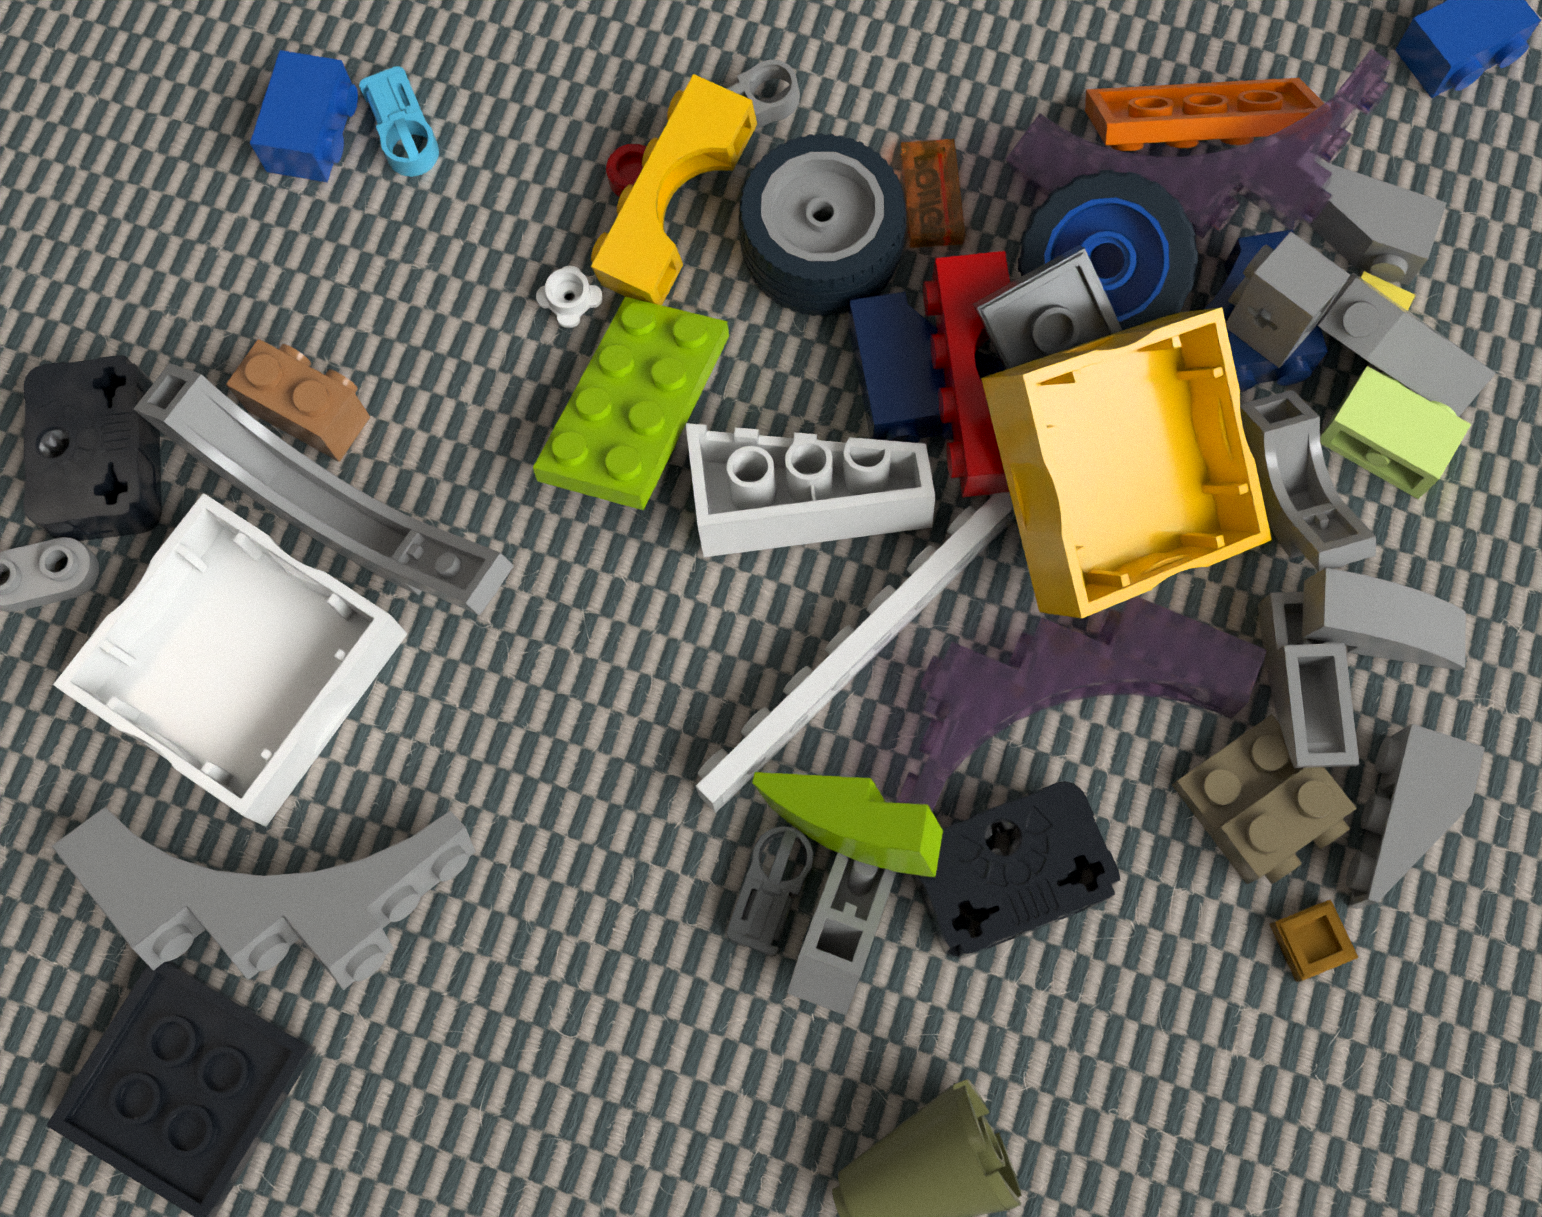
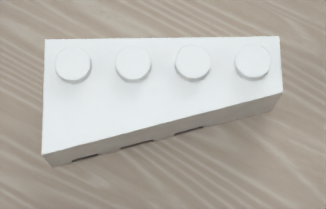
M686 423L697 525L704 557L932 528L935 491L926 444L849 437L846 443L817 440V434L795 432L794 438L759 435V429L736 427L734 433L707 431V425Z

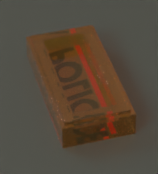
M955 139L901 142L900 159L909 247L919 248L964 244L965 227Z

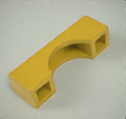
M695 74L692 75L685 90H678L673 96L667 112L668 122L659 138L654 137L648 143L642 158L643 169L634 186L629 184L623 190L617 204L616 212L618 216L609 233L603 232L599 236L591 254V268L602 286L625 297L663 305L683 267V262L676 245L664 230L665 212L672 196L686 181L699 174L719 170L733 171L757 126L751 99Z

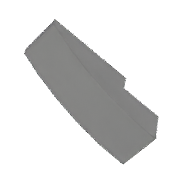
M1324 568L1304 580L1302 638L1336 644L1345 643V645H1348V653L1452 670L1465 668L1466 611L1426 592L1395 582L1331 568Z
M1304 592L1270 593L1257 605L1261 637L1274 705L1293 767L1312 768L1359 765L1345 643L1336 644L1302 638Z

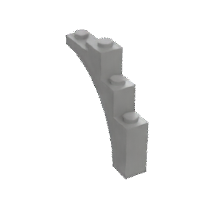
M106 807L51 846L132 949L153 971L164 962L174 960L185 953L192 945L194 938L207 930L246 979L249 980L259 971H266L276 966L286 956L289 947L300 939L343 990L354 981H362L373 975L383 964L385 955L394 949L383 928L390 922H397L407 917L417 907L420 897L440 881H448L458 875L468 863L469 857L476 852L466 827L451 811L409 839L369 857L306 873L261 876L216 871L172 857L137 837Z

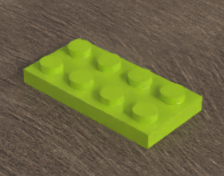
M625 297L533 466L537 481L644 510L729 338L728 322Z

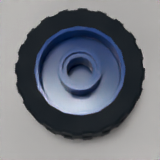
M1099 170V173L1082 174L1072 178V181L1066 185L1058 186L1049 193V197L1041 206H1037L1030 216L1032 219L1027 230L1023 231L1020 241L1022 246L1020 258H1018V272H1020L1021 277L1080 245L1085 248L1122 330L1176 314L1184 306V302L1189 292H1191L1198 264L1195 233L1182 205L1166 191V188L1156 181H1150L1142 177L1141 174L1130 171L1123 173L1115 172L1114 170Z

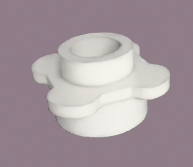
M565 266L548 277L545 286L538 289L536 299L540 307L549 308L557 315L559 325L564 328H573L580 323V316L589 308H596L601 304L603 296L598 286L589 285L586 276L579 268ZM572 293L575 296L572 300H566L564 298L565 295Z

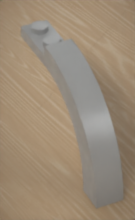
M169 363L133 409L209 469L280 518L354 563L417 595L424 591L480 616L514 567L500 552L405 515L338 478L260 424L200 373Z

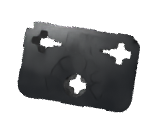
M115 355L99 357L93 360L43 364L29 371L25 377L24 510L25 515L31 522L55 539L67 537L77 541L142 534L151 531L161 520L160 431L133 410L153 385V382L126 356Z
M1066 781L1058 782L1042 788L1039 792L1010 803L1006 802L975 814L970 819L942 829L943 834L936 876L928 877L911 874L938 942L945 953L959 959L970 957L1093 908L1115 895L1112 885L1121 880L1119 870L1093 817L1094 813L1086 795L1080 787ZM993 828H997L1001 835L1010 834L1013 843L1007 849V856H1003L999 849L990 850L986 845V841L992 835ZM1076 866L1080 871L1090 869L1093 873L1094 879L1086 887L1082 883L1075 885L1068 883L1058 886L1059 883L1068 877L1067 875L1076 869ZM959 907H964L968 915L992 913L974 929L975 938H971L966 929L959 931L954 929L952 922L960 915Z

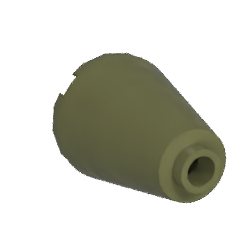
M968 1078L951 1085L838 1172L839 1186L832 1189V1195L840 1217H973L1008 1211L1021 1205L1018 1199L1021 1196L1020 1186L999 1132L994 1134L990 1124L984 1117V1115L990 1112L979 1092Z

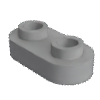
M67 537L1 551L0 577L7 571H10V577L6 583L0 585V610L17 612L76 598L85 594L93 587L98 578L99 562L96 555L81 542ZM67 557L66 567L59 572H55L56 563L60 559Z

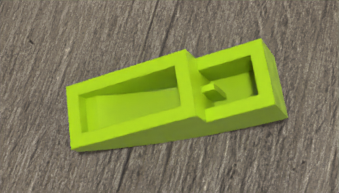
M754 773L752 784L771 809L795 829L826 848L856 861L894 872L928 877L936 876L943 830L927 804L886 802L871 778Z

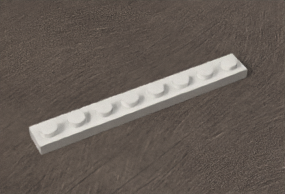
M1010 492L989 494L991 498L977 511L972 506L966 508L948 528L947 532L951 537L937 550L931 545L926 547L909 565L907 571L911 576L897 590L891 585L885 587L868 605L866 611L871 615L856 630L850 625L844 627L825 648L829 656L814 671L809 666H805L793 676L783 689L787 697L772 712L764 707L749 719L741 730V734L745 738L729 754L724 749H720L705 762L698 771V775L702 780L696 785L699 797L715 813L1016 518Z

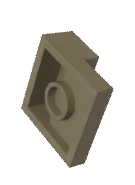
M1272 714L1172 784L1246 884L1260 879L1264 875L1273 884L1302 864L1295 854L1312 840L1319 849L1335 841L1350 829L1343 818L1357 809L1325 767H1293L1280 724Z

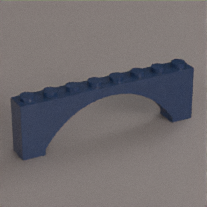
M1293 229L1238 238L1224 264L1227 279L1205 309L1222 307L1226 323L1235 307L1228 300L1246 277L1243 275V272L1247 265L1264 245L1267 244L1275 250L1290 232L1294 233ZM906 292L850 300L848 327L870 439L918 443L921 438L942 435L945 439L954 440L952 424L942 423L939 411V388L946 387L943 369H934L931 357V334H938L937 327L932 325L908 304ZM1316 325L1291 356L1278 368L1227 329L1240 393L1251 389L1255 384L1276 381L1278 385L1286 386L1302 382L1311 376L1327 353L1322 330ZM979 351L975 354V364L980 379L1005 370L999 358Z

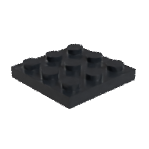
M172 961L164 962L154 971L147 965L46 1126L194 1217H216L315 1051L316 1046Z

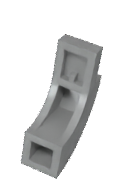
M1294 390L1240 404L1242 426L1249 449L1255 459L1268 524L1290 559L1304 555L1319 572L1324 568H1339L1349 563L1375 556L1376 536L1345 504L1330 479L1321 448L1320 416Z

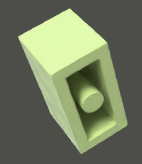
M1367 366L1347 391L1320 435V441L1327 448L1419 499L1440 479L1471 424L1456 416V413L1449 406L1441 402L1429 401L1406 388L1404 384L1387 373L1377 372Z

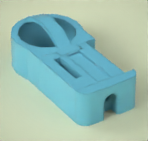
M396 66L362 79L359 87L365 101L369 102L377 121L376 129L380 136L381 148L391 168L400 175L409 177L419 176L431 170L439 156L438 143L433 130L425 121L404 69ZM411 135L423 136L428 140L422 152L418 153ZM400 139L405 147L408 158L397 157L393 154V148Z

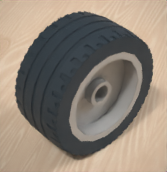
M834 134L800 136L797 139H790L786 143L778 145L777 148L770 150L767 155L765 154L761 161L757 162L755 168L751 170L749 178L745 182L738 215L741 251L755 284L757 283L759 289L768 298H772L776 304L779 303L782 307L789 308L793 312L797 311L804 315L811 314V316L844 314L849 311L850 300L874 297L880 294L893 277L900 261L907 221L906 205L901 183H899L897 174L888 165L886 159H883L878 152L873 151V148L865 146L860 141L857 142L853 138H845L842 135L834 136Z

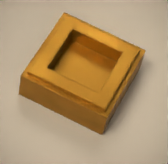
M1331 899L1269 924L1296 982L1306 980L1359 958Z

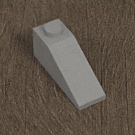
M1285 148L1267 183V187L1354 267L1370 272L1384 281L1400 282L1405 285L1411 283L1428 260L1447 204L1446 202Z
M1355 273L1343 285L1317 324L1318 327L1420 396L1429 401H1437L1449 406L1458 417L1496 374L1492 369Z
M837 853L799 953L788 994L845 1016L847 1015L896 872L865 864Z

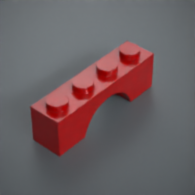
M1005 251L935 258L932 281L923 282L926 316L936 317L938 334H931L932 363L934 369H943L946 387L939 388L938 392L940 417L942 423L952 424L954 442L947 443L946 447L948 471L950 478H960L962 497L1009 492L983 383L975 364V354L989 340V337L973 306V303L1010 283Z

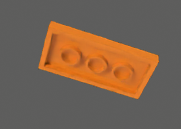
M1300 78L1086 89L1085 112L1104 144L1110 145L1111 148L1119 151H1136L1142 149L1144 143L1165 142L1166 145L1175 148H1191L1197 146L1199 140L1220 139L1221 142L1230 145H1246L1252 143L1254 137L1275 136L1276 139L1286 142H1301L1307 140L1309 134L1329 133L1332 110Z

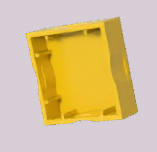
M1222 307L1180 312L981 378L1039 612L1082 619L1150 591L1163 580L1178 572L1191 568L1208 567L1272 540L1255 459L1249 449L1242 426L1240 389Z

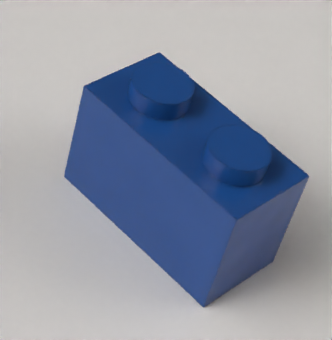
M1447 0L1414 17L1395 51L1429 96L1433 98L1452 87L1455 91L1468 87L1485 70L1496 64L1500 68H1504L1515 62L1528 50L1527 40L1541 22V19L1525 0Z
M283 50L279 51L250 140V145L266 172L328 183L333 163H338L343 154V131L347 118L355 114L358 103L357 88L352 84L342 60Z

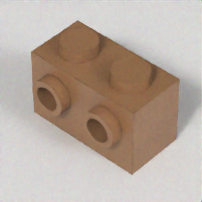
M258 339L226 383L227 387L248 412L340 462L370 418L355 394L358 390L357 386L334 370L329 369L324 375L311 368L310 360L289 345L282 344L277 349Z

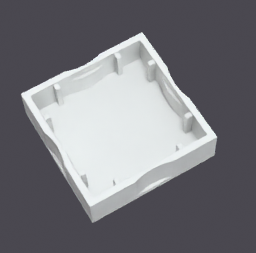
M203 493L153 556L143 578L134 591L120 606L106 616L53 685L119 731L144 743L166 758L174 769L239 814L266 827L406 637L407 633L389 613L326 572L314 569L295 560L285 553L269 535Z

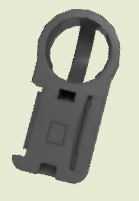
M784 826L769 829L756 842L753 850V860L727 928V936L732 943L752 948L758 951V953L770 957L776 956L780 951V948L772 946L773 941L779 942L794 901L790 896L799 898L804 882L811 873L813 865L811 843L803 833L794 828ZM783 837L770 875L768 876L762 870V852L774 838ZM796 840L804 848V868L794 879L781 881L790 852Z

